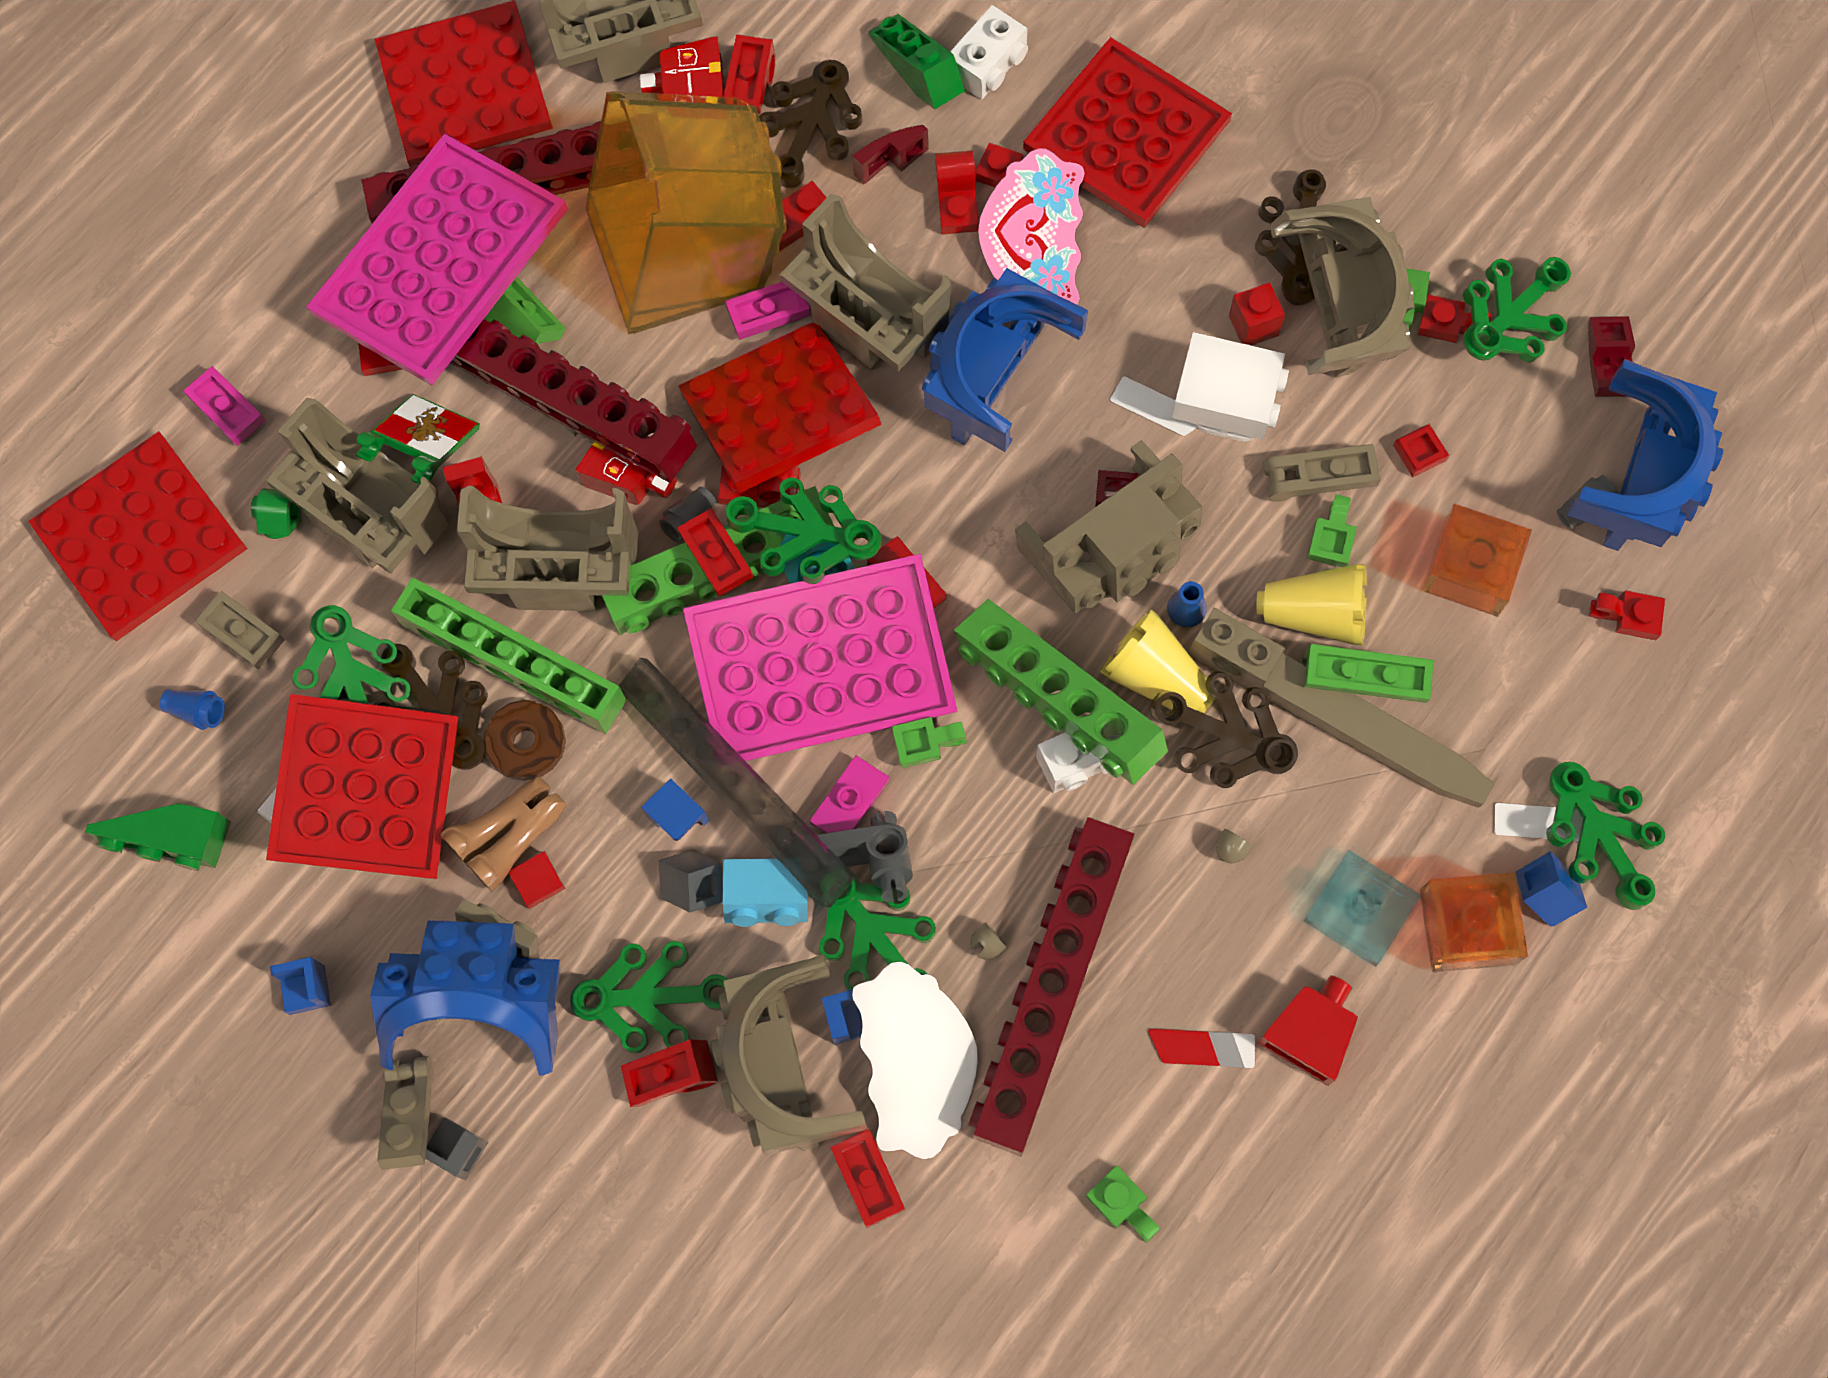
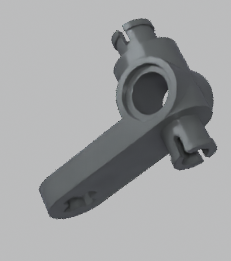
M884 811L885 822L881 821L880 812L873 814L870 818L871 827L800 837L788 842L784 847V858H807L808 873L869 864L872 883L881 888V897L886 902H894L893 891L897 892L898 901L907 898L908 888L906 884L913 877L906 830L896 824V814L891 811ZM887 851H894V853H892V854H888V855L883 854L884 852H887Z

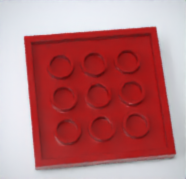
M515 0L374 39L406 159L410 167L420 164L444 133L476 151L553 129Z
M1110 37L1023 141V150L1030 153L1036 149H1047L1064 162L1081 165L1084 169V177L1079 185L1081 188L1145 228L1231 122L1232 113Z
M814 322L678 385L682 397L738 493H742L881 425L877 411L821 327Z
M160 431L28 521L110 637L115 641L121 639L248 549Z
M290 694L266 860L437 879L442 843L440 834L444 828L458 716Z

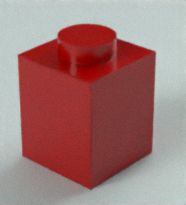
M1270 282L1234 294L1229 312V318L1240 342L1250 346L1279 336L1285 313Z

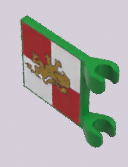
M412 394L373 430L362 432L358 435L357 443L362 447L356 452V457L371 462L377 456L383 444H386L415 457L412 462V468L417 471L411 477V481L421 485L420 479L422 476L430 482L437 469L479 430L480 423Z

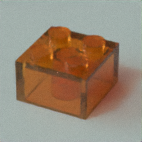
M1454 503L1443 522L1421 591L1498 617L1509 602L1532 529Z
M1514 872L1430 879L1420 889L1432 972L1515 966L1528 957Z

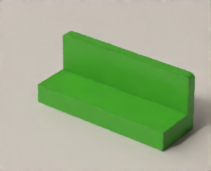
M517 276L484 318L488 322L495 319L505 325L511 334L517 337L526 335L538 345L539 343L560 340L566 330V327Z
M1310 644L1303 654L1302 663L1306 664L1304 687L1427 703L1431 698L1434 663L1432 659Z

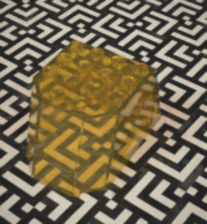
M621 91L606 92L585 209L628 335L725 305L727 300L765 288L768 276L772 274V264L775 255L779 253V243L782 234L786 232V219L783 213L781 193V162L778 155L772 153L769 145L768 127L764 121H760L754 105L738 98Z

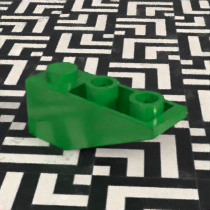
M900 14L885 18L881 21L880 25L868 31L871 40L915 95L934 110L965 91L954 54Z
M177 803L88 824L85 833L98 840L97 847L122 853L123 848L126 847L137 850L136 856L150 861L160 862L162 856L176 859L174 864L179 867L199 871L201 865L216 868L231 821L218 812Z

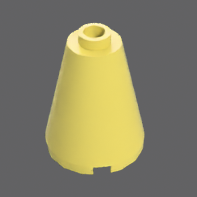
M1354 564L1268 582L1265 585V591L1257 592V615H1264V621L1268 624L1352 645H1363L1367 598H1365V588H1363V586H1367L1366 565Z
M1152 609L1149 610L1148 614L1145 613L1121 640L1115 652L1116 656L1113 657L1110 654L1100 669V673L1106 678L1151 700L1162 691H1173L1184 697L1188 707L1205 713L1215 700V697L1206 688L1207 677ZM1170 699L1163 701L1161 704L1171 710L1173 708V703Z

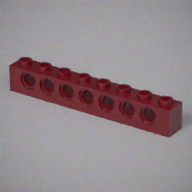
M655 111L647 113L637 112L629 117L612 121H598L591 126L574 130L564 129L553 135L540 138H526L518 143L501 147L492 146L479 152L511 171L521 169L515 173L554 195L669 169ZM631 143V144L628 145V146L619 147V146H621L622 144ZM587 152H594L590 155H584ZM558 160L553 164H547L550 161ZM415 164L408 169L395 172H380L373 177L361 179L368 216L372 224L420 164Z
M483 319L450 362L455 367L669 483L672 482L697 448V444L690 433V425L679 416L672 414L668 417L660 413V410L647 399L641 398L637 401L630 397L628 392L614 382H610L609 385L605 384L588 368L580 366L577 369L571 366L567 359L558 352L551 350L547 353L541 350L538 344L526 335L517 337L511 334L505 325L495 319H492L491 322Z
M1087 817L1084 828L1075 827L1068 846V850L1075 852L1070 867L1061 865L1054 888L1061 890L1056 905L1047 904L1040 927L1047 929L1042 944L1033 943L1026 966L1033 968L1028 983L1019 982L1013 998L1012 1005L1019 1007L1014 1023L1005 1021L997 1045L1005 1047L999 1063L991 1060L983 1082L984 1086L990 1087L985 1104L976 1102L968 1126L976 1128L973 1139L1022 1157L1135 833ZM1095 858L1102 863L1104 870L1098 875H1089L1083 871L1081 863L1085 859ZM1081 896L1089 902L1090 909L1084 914H1076L1068 908L1067 902L1072 897ZM1059 935H1069L1075 940L1077 947L1073 952L1061 953L1054 947L1053 940ZM1049 973L1057 975L1063 983L1061 990L1056 993L1044 991L1039 984V979L1043 975ZM1032 1013H1041L1047 1018L1049 1027L1042 1033H1033L1025 1025L1026 1017ZM1020 1052L1029 1054L1035 1062L1033 1070L1025 1074L1016 1072L1010 1064V1060L1015 1054ZM1003 1093H1013L1019 1098L1021 1106L1016 1113L1007 1115L997 1109L996 1099Z

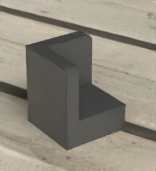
M694 850L659 860L660 896L663 900L689 913L723 902L721 862Z
M444 1118L426 1146L425 1159L455 1177L466 1180L489 1142L452 1120Z

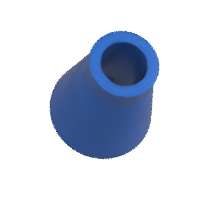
M1193 581L1186 582L1170 597L1167 603V612L1175 624L1182 627H1193L1201 623L1205 618L1207 605L1203 596L1204 591L1200 584Z
M167 689L163 692L159 703L162 712L169 713L200 730L218 726L225 711L223 699L218 697L213 691H176Z

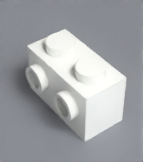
M992 5L950 51L954 54L964 89L981 100L990 90L995 91L998 89L1005 78L1006 72L1013 64H1020L1027 54V28Z
M1062 733L1037 745L1036 759L1053 793L1063 789L1071 791L1085 784L1088 778L1100 772H1103V774L1108 773L1101 765L1098 757L1091 752L1088 755L1082 753L1073 744L1067 733ZM1115 735L1110 737L1109 739H1116L1121 735Z

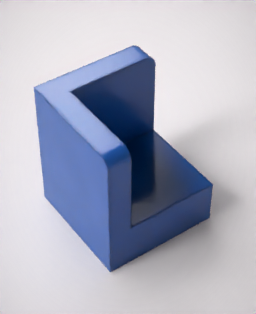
M671 778L641 807L645 815L675 841L680 840L697 822L705 826L710 821L706 812Z
M1551 851L1515 871L1523 901L1549 926H1555L1588 908L1580 883L1575 882L1570 877L1569 869Z
M308 957L270 966L271 976L279 979L281 982L286 1014L294 1015L331 1006L325 965Z
M853 989L822 998L835 1045L861 1038L863 1020L860 1010L852 998Z

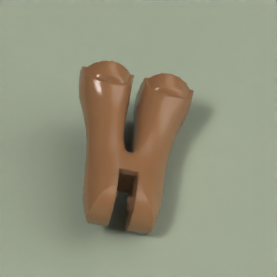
M537 776L525 783L487 813L467 823L451 826L442 832L440 836L463 863L471 869L476 877L493 892L502 883L529 845L558 821L567 804L557 793L547 796L550 786L541 776Z

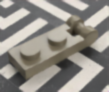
M1373 444L1274 456L1263 461L1265 475L1270 477L1271 485L1268 486L1269 498L1274 502L1284 501L1296 496L1378 486L1381 480ZM1295 471L1297 479L1286 481L1285 473Z
M429 1056L417 1057L414 1059V1062L403 1064L400 1060H393V1070L384 1068L385 1090L377 1156L381 1170L425 1165L433 1077L432 1062ZM415 1079L414 1085L403 1086L404 1080Z

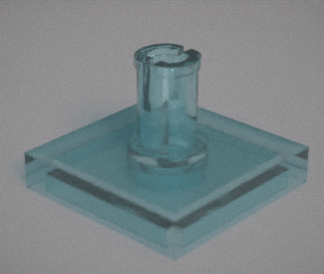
M1348 850L1307 914L1304 922L1376 967L1421 894Z

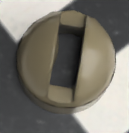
M1225 828L1216 842L1218 856L1222 861L1230 864L1244 860L1253 847L1249 842Z
M986 922L974 932L971 938L972 950L980 945L984 947L978 954V957L981 959H993L1007 948L1002 939Z

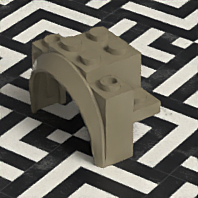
M538 0L560 68L596 59L603 83L661 66L660 52L663 49L670 48L668 36L703 26L696 0Z
M830 194L802 223L805 248L780 273L781 282L810 303L812 320L821 327L825 335L860 362L872 369L882 359L899 372L916 353L925 358L930 353L929 348L936 334L939 331H946L949 325L951 283L948 277L944 275L942 278L943 283L934 291L903 273L886 259L859 231L850 218L843 199L840 196Z
M1371 197L1285 210L1269 225L1273 238L1294 234L1299 235L1328 350L1322 352L1321 358L1305 362L1308 375L1333 370L1335 377L1350 375L1365 364L1394 359L1410 348L1409 328L1403 322L1405 313L1414 308L1413 287L1408 282L1402 247L1397 243L1395 232L1388 233L1380 225V218L1377 211L1373 209ZM1336 241L1348 250L1336 252Z
M306 398L278 429V433L292 451L271 473L266 482L281 495L297 505L315 527L371 568H374L377 564L391 574L413 547L425 555L448 528L449 523L439 509L438 490L424 476L420 479L421 485L411 481L413 474L381 451L378 452L371 462L356 457V452L362 447L357 443L358 434L316 399Z
M1142 440L1131 447V452L1135 456V465L1132 467V470L1138 473V478L1046 543L1027 522H1024L1015 529L1017 549L1031 562L1075 614L1085 607L1089 609L1096 606L1103 598L1112 597L1116 602H1119L1127 595L1128 597L1137 595L1158 573L1165 574L1178 563L1180 558V541L1189 539L1200 528L1202 505L1182 485V463L1172 453L1160 461ZM1087 552L1094 561H1081L1084 553Z
M474 486L461 489L457 533L468 549L464 588L468 593L508 594L518 610L596 611L598 595L629 596L631 565L637 563L639 532L628 507L625 492L612 488L615 501L608 506L598 509L545 511L496 502L484 496Z
M824 954L724 980L726 993L719 994L723 1017L725 1020H728L726 1025L716 1027L718 1039L712 1040L711 1044L716 1064L720 1066L722 1072L726 1071L728 1079L727 1082L721 1083L726 1108H730L731 1113H736L744 1122L748 1121V1129L753 1147L761 1146L762 1152L766 1156L798 1147L805 1151L820 1147L819 1142L867 1130L862 1111L823 1118H813L783 992L800 984L830 977ZM760 1015L762 1018L770 1016V1021L756 1024Z

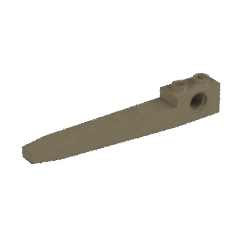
M1213 608L1188 651L1191 657L1215 671L1228 674L1234 682L1246 689L1258 687L1265 690L1269 694L1271 703L1438 795L1478 808L1485 803L1494 783L1463 756L1353 693L1304 687L1305 665L1284 654L1285 648L1217 608Z

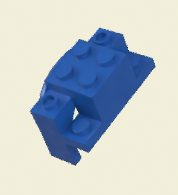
M1006 268L999 280L996 278L991 280L985 292L978 294L972 291L965 302L959 301L952 311L950 324L946 331H939L932 340L929 348L932 358L930 364L931 371L926 376L922 385L925 408L951 422L952 438L965 445L973 434L1006 452L1012 443V438L1010 437L1012 423L991 409V405L1045 326V323L1079 340L1086 330L1088 310ZM1012 321L1010 329L1001 325Z
M1624 359L1612 377L1608 390L1644 402L1649 407L1645 412L1620 493L1617 494L1583 486L1575 501L1571 502L1567 516L1608 529L1603 546L1616 551L1623 546L1627 539L1632 541L1637 539L1662 547L1671 535L1677 537L1685 520L1691 522L1698 506L1704 507L1707 503L1713 484L1707 482L1711 471L1714 472L1717 469L1723 455V449L1718 447L1722 432L1715 430L1713 426L1718 415V409L1713 407L1717 395L1716 391L1662 374ZM1671 428L1673 429L1676 437L1668 435Z
M428 920L420 954L390 953L388 963H378L370 998L381 1067L393 1070L392 1053L397 1037H403L404 1029L429 1020L466 1019L494 1025L514 1034L530 1048L538 1074L546 1075L552 1073L558 1040L555 1002L561 972L560 959L517 958L514 924Z

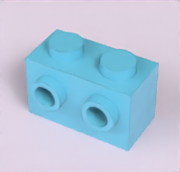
M807 858L723 859L724 922L733 923L741 927L753 926L756 923L775 922L781 926H792L798 922H808Z

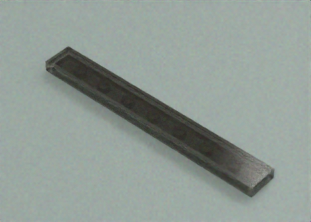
M639 658L619 684L625 698L823 908H831L856 876L648 659Z

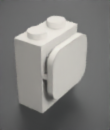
M1193 332L1175 400L1172 419L1194 423L1202 432L1243 442L1254 438L1263 440L1267 427L1275 428L1281 405L1274 403L1276 391L1284 393L1289 374L1288 369L1282 368L1285 353Z

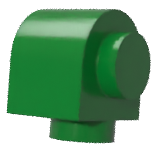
M263 488L252 499L251 515L253 519H256L257 533L264 534L267 538L279 539L289 536L302 521L301 509L275 489Z

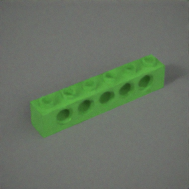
M813 486L804 490L805 495L826 525L834 526L829 514L823 511L819 505V493L816 487ZM782 500L758 510L760 512L802 520L793 505L785 504ZM746 515L737 519V521L744 522L749 520L750 517ZM728 524L723 525L753 574V578L739 586L752 583L759 577V574L763 573L760 563L761 554L766 549L778 548L785 536L782 533L757 528L749 532L740 533L734 531ZM685 542L631 565L629 596L602 595L620 635L626 632L629 634L640 632L648 627L649 622L662 616L666 618L676 616L683 612V608L699 600L706 602L718 597ZM752 543H762L765 545L764 549L758 553L746 551L747 547ZM770 558L766 561V564L768 566H776L780 561L777 558ZM681 574L692 576L691 580L685 585L673 584L675 578ZM642 591H655V595L650 600L644 602L637 600L638 595Z
M413 577L391 609V612L403 627L448 651L457 652L463 659L607 734L627 701L621 688L615 683Z
M987 599L954 629L960 645L957 650L971 666L978 664L985 669L986 675L995 685L1000 688L1005 685L1012 690L1014 697L1026 709L1035 708L1041 713L1046 724L1054 731L1059 732L1062 729L1070 736L1073 744L1082 753L1088 755L1091 752L1098 757L1103 768L1113 777L1118 778L1121 775L1134 785L1168 752L1164 733L1160 727L990 599ZM1084 713H1090L1086 716H1080ZM1121 735L1116 739H1109L1112 736Z

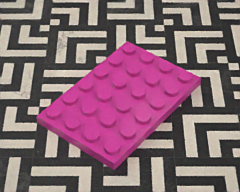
M444 133L306 308L314 317L432 386L567 212L568 206L566 201Z
M921 554L826 575L817 584H808L800 581L683 608L719 767L887 729L895 725L920 719L934 718L958 712Z

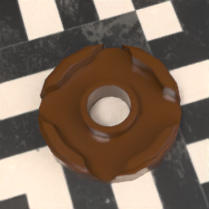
M521 700L505 705L495 712L490 719L491 723L488 725V729L485 730L483 737L485 754L494 768L510 779L527 781L537 776L542 777L553 770L563 756L566 744L564 726L553 710L535 701ZM522 731H531L535 734L534 743L527 749H518L514 745L516 736Z

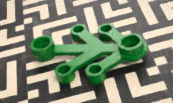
M1558 257L1546 259L1536 269L1535 281L1512 302L1510 277L1513 275L1512 265L1505 259H1496L1486 269V278L1494 285L1497 317L1491 323L1489 322L1486 302L1490 296V288L1481 280L1472 281L1463 291V299L1471 306L1472 325L1465 331L1463 336V343L1467 352L1472 357L1482 361L1494 358L1499 352L1518 354L1519 358L1527 363L1538 359L1545 349L1541 339L1536 336L1519 339L1502 336V333L1507 328L1540 332L1546 340L1554 341L1566 332L1567 323L1558 314H1551L1549 316L1523 314L1545 292L1558 291L1569 281L1571 271L1564 260ZM1496 269H1499L1502 272L1503 276L1498 274ZM1473 290L1477 291L1480 297H1477L1473 293ZM1550 324L1554 325L1557 331H1554ZM1527 345L1534 350V353L1528 350Z
M793 477L783 480L780 484V497L785 504L793 505L802 520L760 512L756 502L744 496L732 499L726 507L728 525L736 532L745 533L757 528L797 536L778 548L766 549L761 554V569L769 576L781 574L785 569L786 562L822 542L837 544L818 557L809 556L801 561L800 575L802 580L808 584H817L822 581L825 571L849 557L856 560L869 559L876 555L881 547V534L877 527L868 521L857 520L843 501L841 489L834 485L825 486L820 490L819 505L823 511L833 513L842 528L826 525L805 495L803 483ZM788 488H797L799 490L795 495L785 493ZM829 495L838 498L834 503H828L824 499ZM740 515H748L750 517L749 520L744 522L736 520ZM859 538H864L868 541L863 546L854 544L855 540ZM770 558H777L780 562L776 566H768L766 561ZM809 566H816L819 568V571L816 574H808L805 572L806 568H808Z
M327 605L318 609L313 614L310 621V630L315 640L302 666L297 667L292 673L291 680L296 688L308 690L317 684L319 679L317 670L330 648L336 664L319 698L337 700L344 687L349 702L368 704L361 681L384 692L385 697L392 702H401L408 698L411 688L405 679L399 677L392 678L353 659L347 645L349 643L370 652L371 658L378 664H387L393 661L397 655V648L392 641L388 639L379 640L354 628L349 613L339 606ZM328 618L334 619L338 624V630L333 634L326 632L323 626L324 621ZM380 644H385L390 648L391 653L387 659H381L377 655V647ZM301 670H307L312 674V682L309 685H302L298 681L297 676ZM394 682L400 683L404 688V693L399 698L394 697L390 692V687Z
M1563 762L1556 766L1550 775V789L1558 800L1553 823L1546 831L1548 841L1556 847L1568 845L1576 837L1575 826L1571 823L1574 807L1577 808L1583 818L1575 860L1569 865L1570 877L1577 883L1585 884L1598 875L1599 867L1594 860L1598 842L1621 879L1616 888L1619 902L1630 910H1639L1645 907L1655 897V885L1649 877L1638 874L1615 835L1635 841L1643 849L1652 850L1664 842L1665 831L1656 822H1647L1642 826L1599 811L1592 800L1596 799L1612 804L1619 812L1630 814L1642 805V794L1633 786H1625L1619 790L1593 781L1588 771L1575 762ZM1567 776L1572 777L1575 780L1577 786L1571 785L1567 779ZM1623 794L1631 798L1632 806L1625 803ZM1556 827L1565 831L1566 839L1558 836ZM1646 830L1653 833L1655 841H1651L1646 837ZM1579 864L1587 867L1589 871L1588 876L1580 872ZM1635 883L1642 888L1644 895L1636 891Z
M837 868L827 872L819 884L820 897L829 907L825 936L819 942V951L821 955L824 954L825 959L828 961H836L843 956L845 947L840 935L846 911L856 924L850 969L844 975L845 986L847 990H851L854 987L849 984V978L855 973L862 974L865 978L864 982L870 981L866 971L870 943L887 965L895 962L908 964L885 933L912 936L919 943H928L934 938L936 928L933 920L927 916L911 919L869 913L859 900L886 902L881 897V888L872 884L859 883L854 873L847 869ZM845 884L848 887V891L844 896L837 897L832 893L835 885ZM909 890L907 898L902 903L886 902L889 908L895 911L906 909L911 899ZM927 923L931 927V932L927 936H919L915 932L918 924ZM829 941H836L840 947L837 953L827 954L824 951L825 944ZM913 968L915 971H917V972L920 973L921 975L927 974V973H926L924 970H922V969Z
M671 941L663 947L662 955L630 989L614 990L630 970H639L647 962L645 950L640 945L631 943L621 950L620 958L599 980L587 979L580 982L572 991L570 1004L573 1012L579 1018L590 1022L601 1020L621 1039V1044L625 1050L632 1054H639L648 1046L647 1034L638 1027H630L613 1008H633L663 1036L665 1045L671 1047L673 1045L670 1044L669 1038L674 1031L683 1032V1042L690 1039L689 1032L683 1026L671 1022L655 1005L704 1003L709 1009L721 1010L720 1001L712 1000L710 993L715 987L725 989L723 981L728 979L725 976L713 974L706 977L701 985L655 988L673 968L684 966L688 960V951L685 946L678 941ZM673 948H680L682 950V957L675 962L668 960L669 951ZM632 950H638L641 954L640 960L635 964H629L626 960L628 953ZM590 994H598L600 998L598 1005L594 1008H588L585 1004L586 998ZM633 1033H639L642 1036L641 1044L635 1048L629 1047L627 1043L629 1036Z

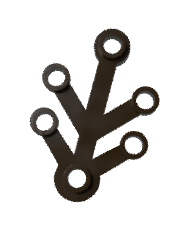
M837 60L820 62L814 68L811 77L794 84L779 81L771 88L772 101L778 107H788L794 99L815 92L810 102L778 115L769 111L763 112L757 118L759 134L765 138L775 137L779 131L801 123L788 153L778 158L774 165L776 180L782 187L795 188L804 181L805 170L802 159L817 126L826 142L829 158L839 161L847 157L849 153L848 140L845 136L838 134L826 109L830 97L833 98L840 110V122L845 129L854 130L862 124L861 108L851 102L845 90L849 82L848 70L843 63ZM830 74L836 75L832 78L825 77L826 75ZM779 92L788 93V95L785 97L777 96ZM848 114L857 115V117L852 120L845 118V116ZM766 122L774 123L770 128L763 127V124ZM836 144L843 146L841 150H833L831 147ZM789 165L795 166V167H794L793 169H791V170H785V169H783L785 166H789Z
M1310 169L1298 175L1293 185V194L1301 202L1300 209L1317 206V201H1319L1326 188V181L1321 172ZM1306 181H1311L1316 186H1311ZM1274 196L1266 197L1258 210L1259 217L1264 222L1271 224L1282 214L1284 210L1283 202ZM1271 206L1277 213H1270L1265 207ZM1271 230L1262 231L1255 242V249L1258 254L1266 257L1283 277L1281 289L1285 299L1294 305H1303L1313 301L1315 296L1299 235L1294 234L1281 237L1295 253V264L1293 265L1278 248L1280 237L1273 238ZM1262 240H1269L1273 247L1265 246ZM1340 243L1335 246L1336 252L1348 250ZM1296 281L1304 283L1307 287L1302 288L1298 286Z
M395 644L397 653H402L401 661L396 664L389 662L381 665L391 677L403 678L409 683L412 694L424 709L396 706L389 699H380L374 705L452 715L459 675L465 669V662L462 657L455 651H446L439 657L438 666L442 671L438 698H436L416 672V658L411 650L403 644ZM389 647L385 648L382 652L381 659H387L390 656ZM457 659L458 664L454 669H445V665L449 660ZM474 680L465 683L461 689V697L465 701L466 706L461 728L457 726L452 766L460 770H469L478 766L485 756V744L482 737L477 734L482 705L487 701L488 693L480 682ZM480 689L481 694L477 699H468V694L471 690ZM461 744H471L468 753L458 754V748Z
M1216 671L1207 677L1206 688L1210 694L1216 696L1225 722L1188 707L1184 697L1173 691H1162L1152 700L1151 711L1158 721L1167 725L1183 722L1218 737V739L1194 749L1189 747L1178 749L1173 757L1176 768L1185 773H1193L1201 764L1242 747L1255 754L1232 765L1225 762L1216 763L1210 770V779L1215 785L1221 788H1230L1238 779L1261 769H1265L1273 774H1282L1289 771L1296 763L1298 749L1291 737L1278 732L1269 708V694L1261 688L1251 687L1242 696L1244 707L1254 712L1261 738L1247 731L1232 691L1234 683L1231 676ZM1223 677L1226 683L1222 691L1217 692L1214 689V682L1217 678ZM1259 692L1262 701L1257 707H1252L1250 703L1251 696ZM1170 699L1173 703V708L1168 714H1163L1161 704L1163 701ZM1280 746L1282 750L1281 756L1276 760H1272L1270 756L1272 748ZM1191 753L1193 755L1192 764L1188 767H1183L1181 763L1183 755ZM1227 768L1229 770V778L1225 782H1220L1218 780V773L1220 770Z

